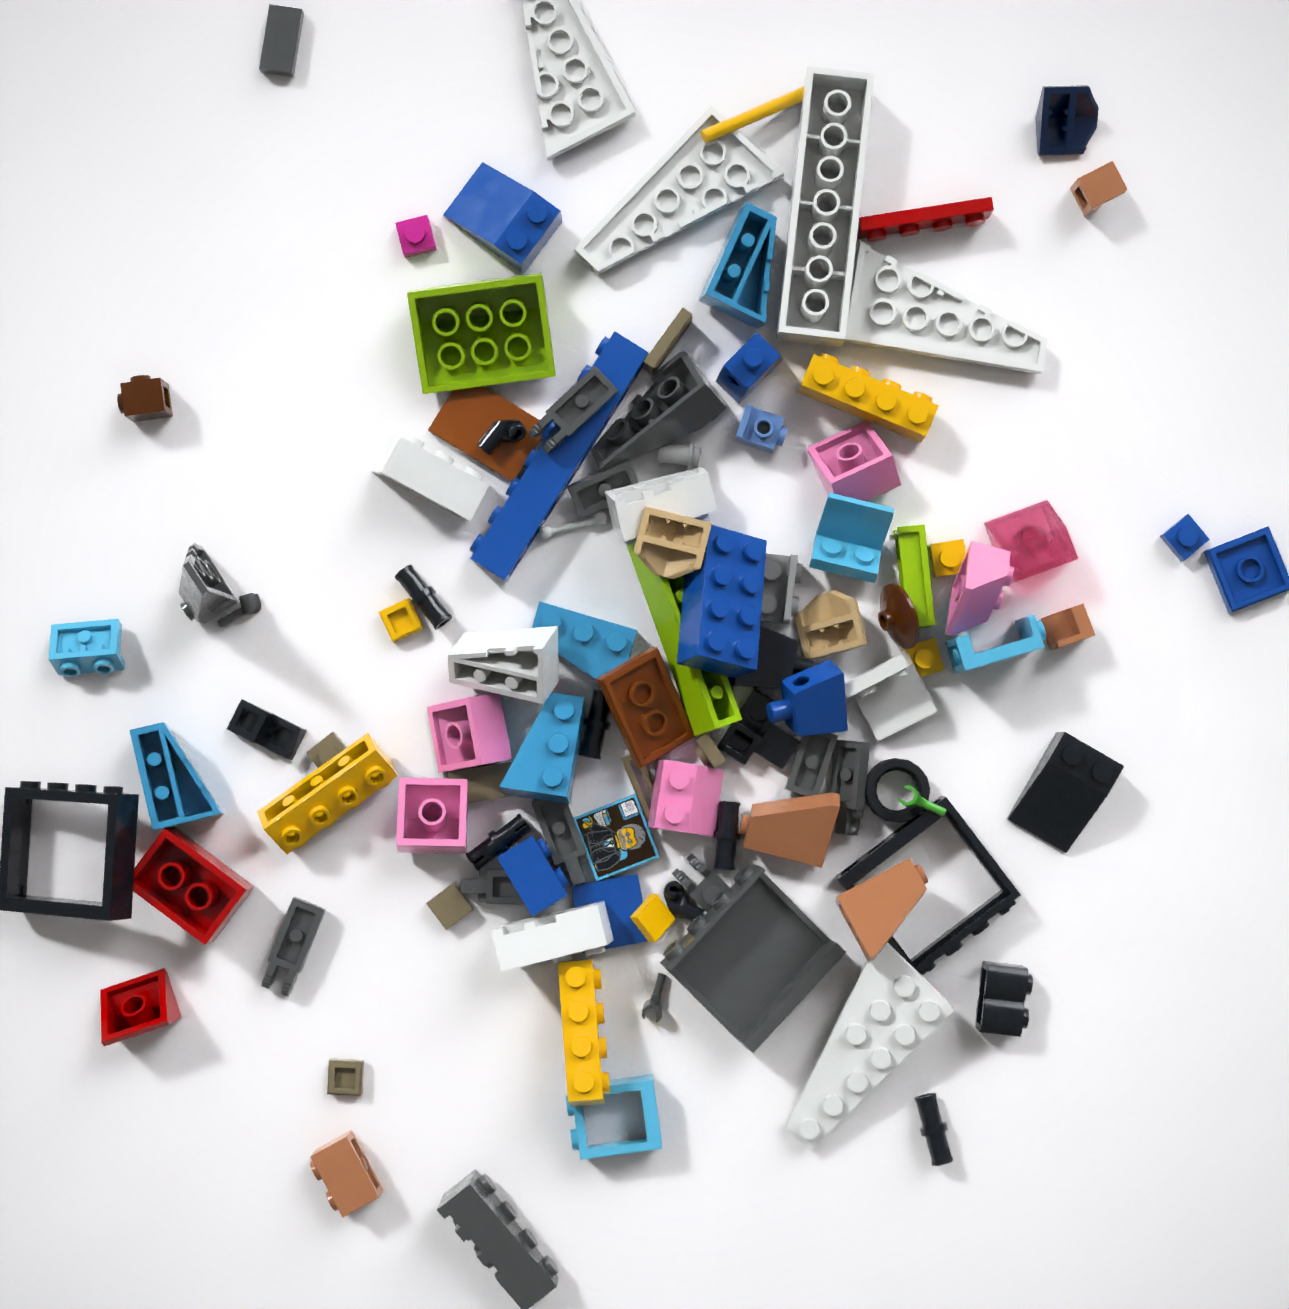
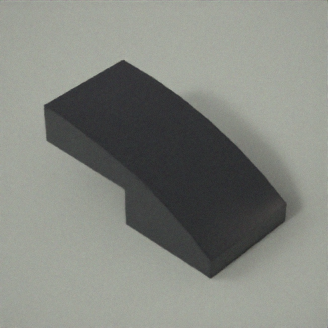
M754 687L739 710L742 720L730 724L718 743L717 748L745 765L771 725L766 712V704L776 700Z
M241 699L227 727V730L252 743L261 745L288 760H293L307 732L306 729L244 699Z

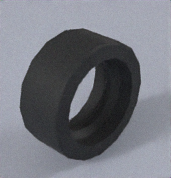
M892 758L881 761L871 768L867 775L865 801L871 811L878 817L886 821L901 823L914 819L922 813L924 808L915 806L912 808L906 807L901 810H891L883 806L877 795V784L881 777L890 771H904L914 780L920 796L928 801L930 786L927 776L918 765L909 760Z

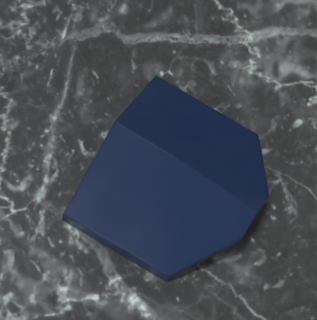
M1088 85L1042 87L1035 115L1038 155L1084 154L1086 146L1097 128L1099 107Z

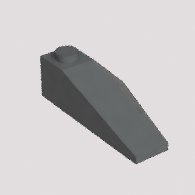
M684 349L657 370L651 378L654 384L643 397L639 394L636 395L631 401L634 405L632 410L624 419L615 420L591 449L599 468L603 472L703 428L727 408L716 389Z
M196 543L190 545L182 567L179 595L184 602L180 606L191 621L196 619L197 622L205 624L236 604L238 600L203 546Z

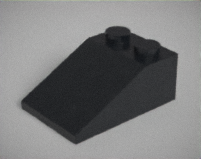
M1056 732L1007 819L1067 853L1108 796L1124 765L1067 732Z

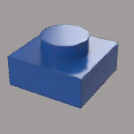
M1189 514L1184 515L1160 535V538L1180 562L1186 560L1210 540Z

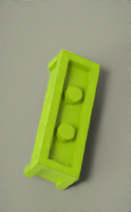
M925 524L897 527V530L893 531L894 535L889 536V540H895L899 584L909 595L915 607L919 628L935 626Z

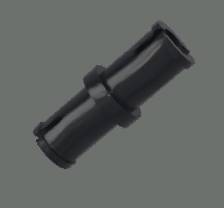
M411 564L401 569L395 575V579L399 581L412 598V605L415 608L419 607L435 630L441 628L452 619V615L447 612L436 598L434 588L432 586L428 587Z
M594 689L589 716L584 719L583 723L586 726L579 755L601 759L600 755L606 730H610L611 726L608 723L610 709L602 691Z
M719 801L718 830L714 831V838H717L714 869L735 871L737 840L741 839V834H738L739 806L741 803Z
M517 814L515 818L498 831L492 830L488 833L490 837L465 855L475 869L479 871L500 853L509 850V846L528 832H531L532 829L523 817Z
M927 1093L915 1097L923 1126L920 1128L921 1136L926 1138L932 1166L951 1163L953 1157L951 1156L945 1133L948 1127L946 1122H942L936 1093Z

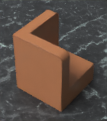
M1111 161L1077 178L1070 187V190L1084 217H1087L1097 212L1104 203L1124 194L1127 191V187L1114 162Z
M1084 603L1040 619L1045 628L1046 641L1050 650L1058 649L1095 635Z

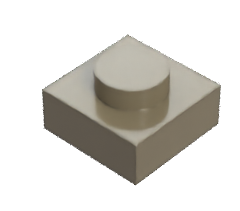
M331 732L307 751L306 754L319 768L347 747L335 732Z
M708 733L695 740L698 747L694 751L704 766L711 763L713 768H716L726 761Z

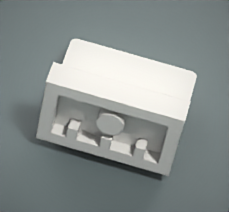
M907 651L845 683L847 697L854 696L872 732L879 741L937 711V707Z

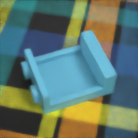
M1035 615L1015 620L1020 637L1018 641L975 654L969 634L945 641L954 674L1044 648L1043 640H1046V632L1041 620L1036 621Z

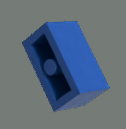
M533 835L497 856L531 916L536 915L567 896L568 893L565 887L570 885L561 868L553 870L547 858L552 856V853L543 838L536 841Z

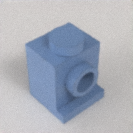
M747 404L735 441L773 453L775 445L782 447L788 428L782 426L783 417ZM760 423H765L769 426L770 431L766 434H761L757 430V426Z

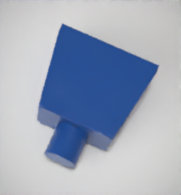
M756 332L724 364L715 382L740 404L783 361V358ZM730 376L736 380L738 385L731 380Z
M831 660L824 661L783 679L781 682L782 700L766 704V712L770 722L775 723L784 720L785 724L798 736L844 732L848 730L844 673Z

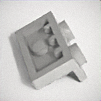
M766 553L761 621L789 624L791 617H797L799 597H793L795 583H801L803 564L797 563L798 555L791 554L790 556Z

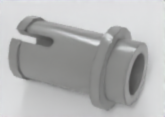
M691 443L690 446L666 444L659 447L658 463L687 466V469L690 470L692 467L699 466L701 447H695L694 443Z

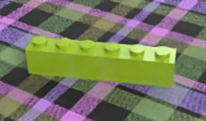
M636 541L628 545L627 549L694 736L742 720L727 676L677 664L684 575L671 579L653 574L634 553Z

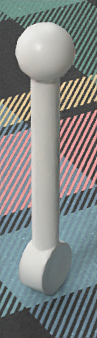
M600 511L591 518L552 528L543 526L539 530V535L543 539H548L552 534L594 523L604 525L607 521V515Z

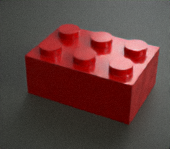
M175 826L162 830L134 868L133 892L204 945L215 941L255 887Z

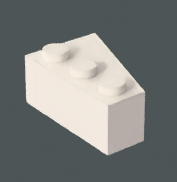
M406 434L405 438L390 436L371 472L387 477L399 484L400 487L418 494L432 504L463 520L471 521L490 486L481 481L483 475L467 466L464 471L452 465L454 459L441 451L436 450L435 454L423 449L425 443L410 434Z
M702 467L605 491L613 529L624 542L637 538L645 506L698 520L708 517V513L716 511L708 471Z
M558 626L464 633L448 654L449 683L544 704L559 682Z
M604 901L510 922L491 931L500 972L519 967L521 970L532 969L541 966L540 962L553 959V963L573 959L572 954L585 951L586 956L606 951L605 945L614 941Z

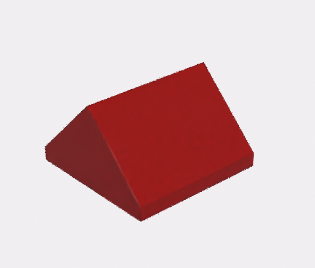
M165 968L100 990L101 1043L104 1047L170 1025L182 1018Z

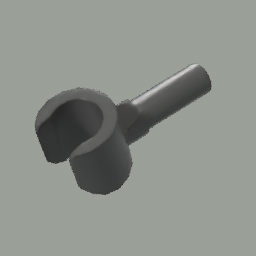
M249 593L240 596L241 608L235 609V611L218 620L219 626L223 628L239 617L258 613L261 610L259 595Z
M658 973L651 999L647 1000L643 1005V1019H645L646 1010L649 1008H655L658 1011L656 1023L662 1018L663 1007L660 1000L666 979L665 974Z

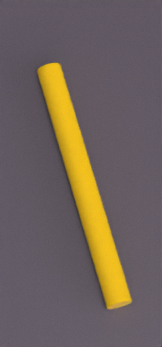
M804 86L701 130L702 140L704 143L711 142L802 102Z

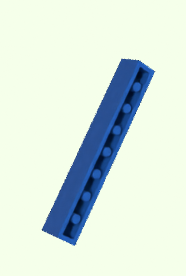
M616 331L613 332L610 339L606 336L602 339L595 351L598 358L592 367L588 364L584 367L577 382L596 366L619 390V393L570 438L567 437L563 443L547 455L543 451L545 443L561 430L554 422L550 424L541 436L545 441L539 451L533 449L525 460L523 466L527 470L521 479L515 477L505 493L509 496L503 507L497 506L490 515L488 523L491 526L485 536L479 534L470 547L469 551L473 553L470 559L506 583L567 489L566 486L574 478L643 369V361L649 352Z

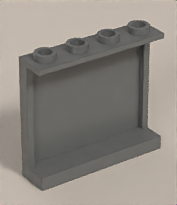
M752 864L750 867L748 865L736 874L734 877L735 883L727 892L723 890L714 897L710 903L712 908L704 916L696 917L687 927L688 933L680 942L676 940L667 947L663 953L665 958L660 962L738 1042L752 1053L760 1047L846 953L838 943L830 940L764 873L766 870L763 867Z

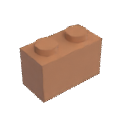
M352 1130L317 1148L310 1156L312 1159L310 1167L314 1176L319 1181L323 1180L328 1189L326 1197L334 1211L339 1210L342 1217L379 1198L384 1190Z

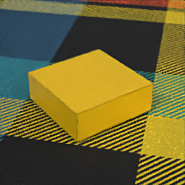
M410 598L378 612L393 643L424 629Z
M650 894L630 916L649 943L656 942L676 920L657 894Z

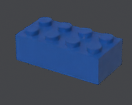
M715 525L711 526L701 569L684 575L677 664L732 678H738L757 670L767 540Z

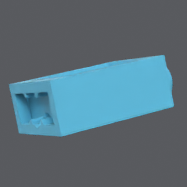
M653 1074L610 1080V1093L604 1094L641 1091L647 1138L588 1146L583 1106L570 1107L568 1096L566 1095L568 1116H575L576 1129L570 1130L572 1149L579 1150L580 1160L662 1149Z

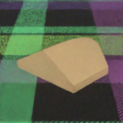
M645 506L634 553L655 575L671 579L701 569L712 523Z
M837 590L817 595L802 611L797 613V617H794L805 658L816 659L846 652L868 644L857 600Z

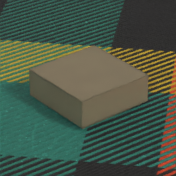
M454 882L426 903L446 930L474 910L473 906L463 893H460V889Z
M330 1058L327 1094L361 1096L363 1094L364 1060Z

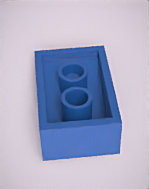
M484 162L480 164L443 214L445 218L522 274L526 272L563 222L561 210L535 191Z

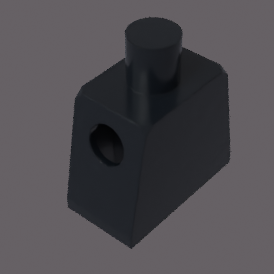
M760 625L757 670L734 678L733 685L781 688L783 679L815 666V660L797 656L799 641Z

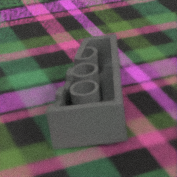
M475 1169L443 1194L437 1211L444 1219L449 1215L453 1218L456 1234L463 1242L465 1240L473 1241L475 1244L474 1250L480 1262L489 1269L494 1266L497 1269L495 1277L499 1284L521 1309H529L557 1287V1273H559V1270L548 1255L543 1257L536 1248L538 1242L531 1231L527 1228L522 1230L515 1221L517 1214L507 1201L502 1203L494 1193L496 1187L489 1176L485 1173L480 1175L477 1169Z

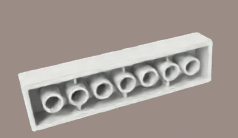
M807 67L776 331L777 341L842 348L846 340L875 73Z

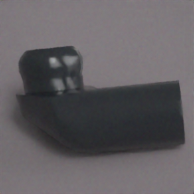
M497 420L493 422L477 445L490 455L501 441H521L526 435V428L519 420Z
M670 881L665 885L663 891L669 911L673 915L690 922L700 915L704 916L705 909L690 904L682 884L677 881Z

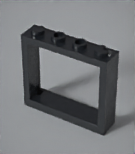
M20 781V787H5L0 857V910L105 921L131 919L139 794L123 793V787L104 786L103 792H96L97 785L75 784V790H68L69 783L47 782V788H41V781ZM32 799L108 804L102 902L26 895Z
M940 796L932 803L947 809L944 817L1000 891L911 959L895 938L891 937L888 943L921 975L933 970L936 966L934 961L943 954L948 957L958 951L963 946L961 941L972 933L973 936H976L983 932L990 925L988 920L999 913L1001 916L1009 912L1010 908L1016 904L1014 900L1021 896L945 796ZM924 808L921 814L904 823L835 876L836 880L845 891L855 887L854 884L938 821L942 816Z

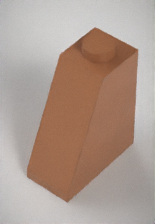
M832 792L752 804L750 814H743L738 834L744 835L743 848L822 868L840 809V794Z
M910 858L836 896L835 902L868 963L875 960L927 890L925 884L928 883V878L919 864L914 866Z

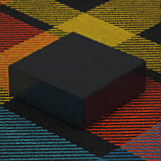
M771 723L754 752L780 769H783L800 740Z

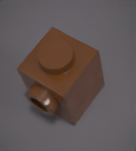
M137 375L131 377L130 382L120 383L121 393L117 395L118 407L121 414L124 413V416L129 420L137 422L173 416L169 384L162 378L151 379L149 375Z

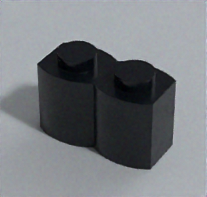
M982 962L975 1028L979 1032L1021 1037L1022 1028L1026 1029L1029 1022V1010L1024 1008L1026 995L1031 994L1033 987V977L1031 974H1028V968L1017 964Z

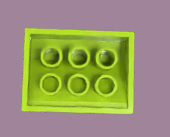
M542 272L413 289L407 292L423 394L556 376Z

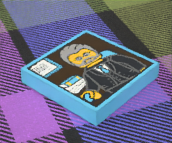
M636 794L574 817L596 881L660 857Z

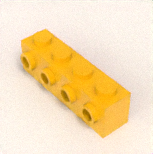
M821 353L818 356L813 354L798 393L921 443L927 436L939 405L932 403V397L921 392H914L913 394L901 390L902 386L899 383L889 379H883L881 382L871 378V373L861 367L852 366L850 369L839 364V359L832 355Z
M367 733L258 810L257 813L263 830L288 855L296 848L305 845L318 832L333 825L338 818L349 810L361 805L366 798L377 790L385 788L398 774L390 758L370 734Z
M592 959L559 962L558 975L568 1103L570 1107L605 1104L604 1094L610 1093L609 1072H602L601 1059L607 1058L606 1037H600L599 1024H604L605 1019L603 1003H597L596 990L602 989L600 969H594Z

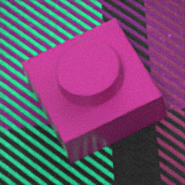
M428 215L395 223L405 258L437 250Z

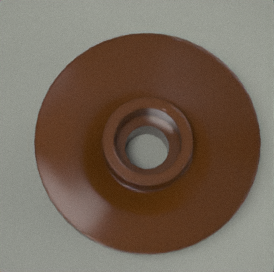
M895 583L884 586L880 594L879 624L884 631H887L898 647L905 650L911 649L917 644L919 638V623L915 607L909 595L901 586Z

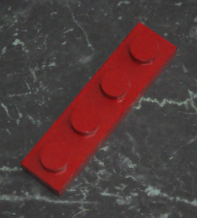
M992 197L859 217L857 239L867 238L868 242H876L886 239L889 234L900 233L901 237H908L920 233V229L932 228L934 232L951 229L953 227L952 224L965 223L968 227L981 225L986 222L985 219H988L994 211Z

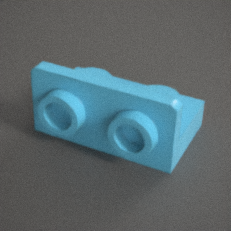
M119 619L52 624L48 660L57 674L66 677H76L85 673L110 674L113 671L124 670L125 662L120 655L121 622Z

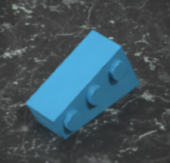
M748 202L738 210L698 301L756 329L766 324V305L770 289L769 276L771 260H773L776 216Z
M539 601L532 628L558 626V654L595 680L630 659L638 630L541 601Z
M551 692L499 786L504 795L570 804L587 708L584 697Z
M165 722L129 730L152 830H160L223 814Z

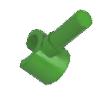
M909 785L903 786L905 789L913 791L914 797L910 802H905L898 798L901 804L909 808L918 806L942 817L944 816L947 809L921 797L919 791Z

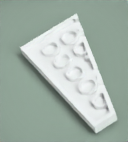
M522 0L547 161L635 117V110L577 0Z
M711 105L574 248V252L599 275L784 176V172L738 129L711 142L704 143L700 133L701 130L727 120Z
M860 241L850 297L845 342L1041 374L1044 368L1048 339L1013 320L1009 321L993 313L992 309L972 302L956 290L919 271H913L898 263L897 259L889 255L885 256L873 250L870 245Z
M889 943L885 945L875 960L869 963L868 961L865 962L860 976L786 1123V1128L809 1151L954 1011V1006Z

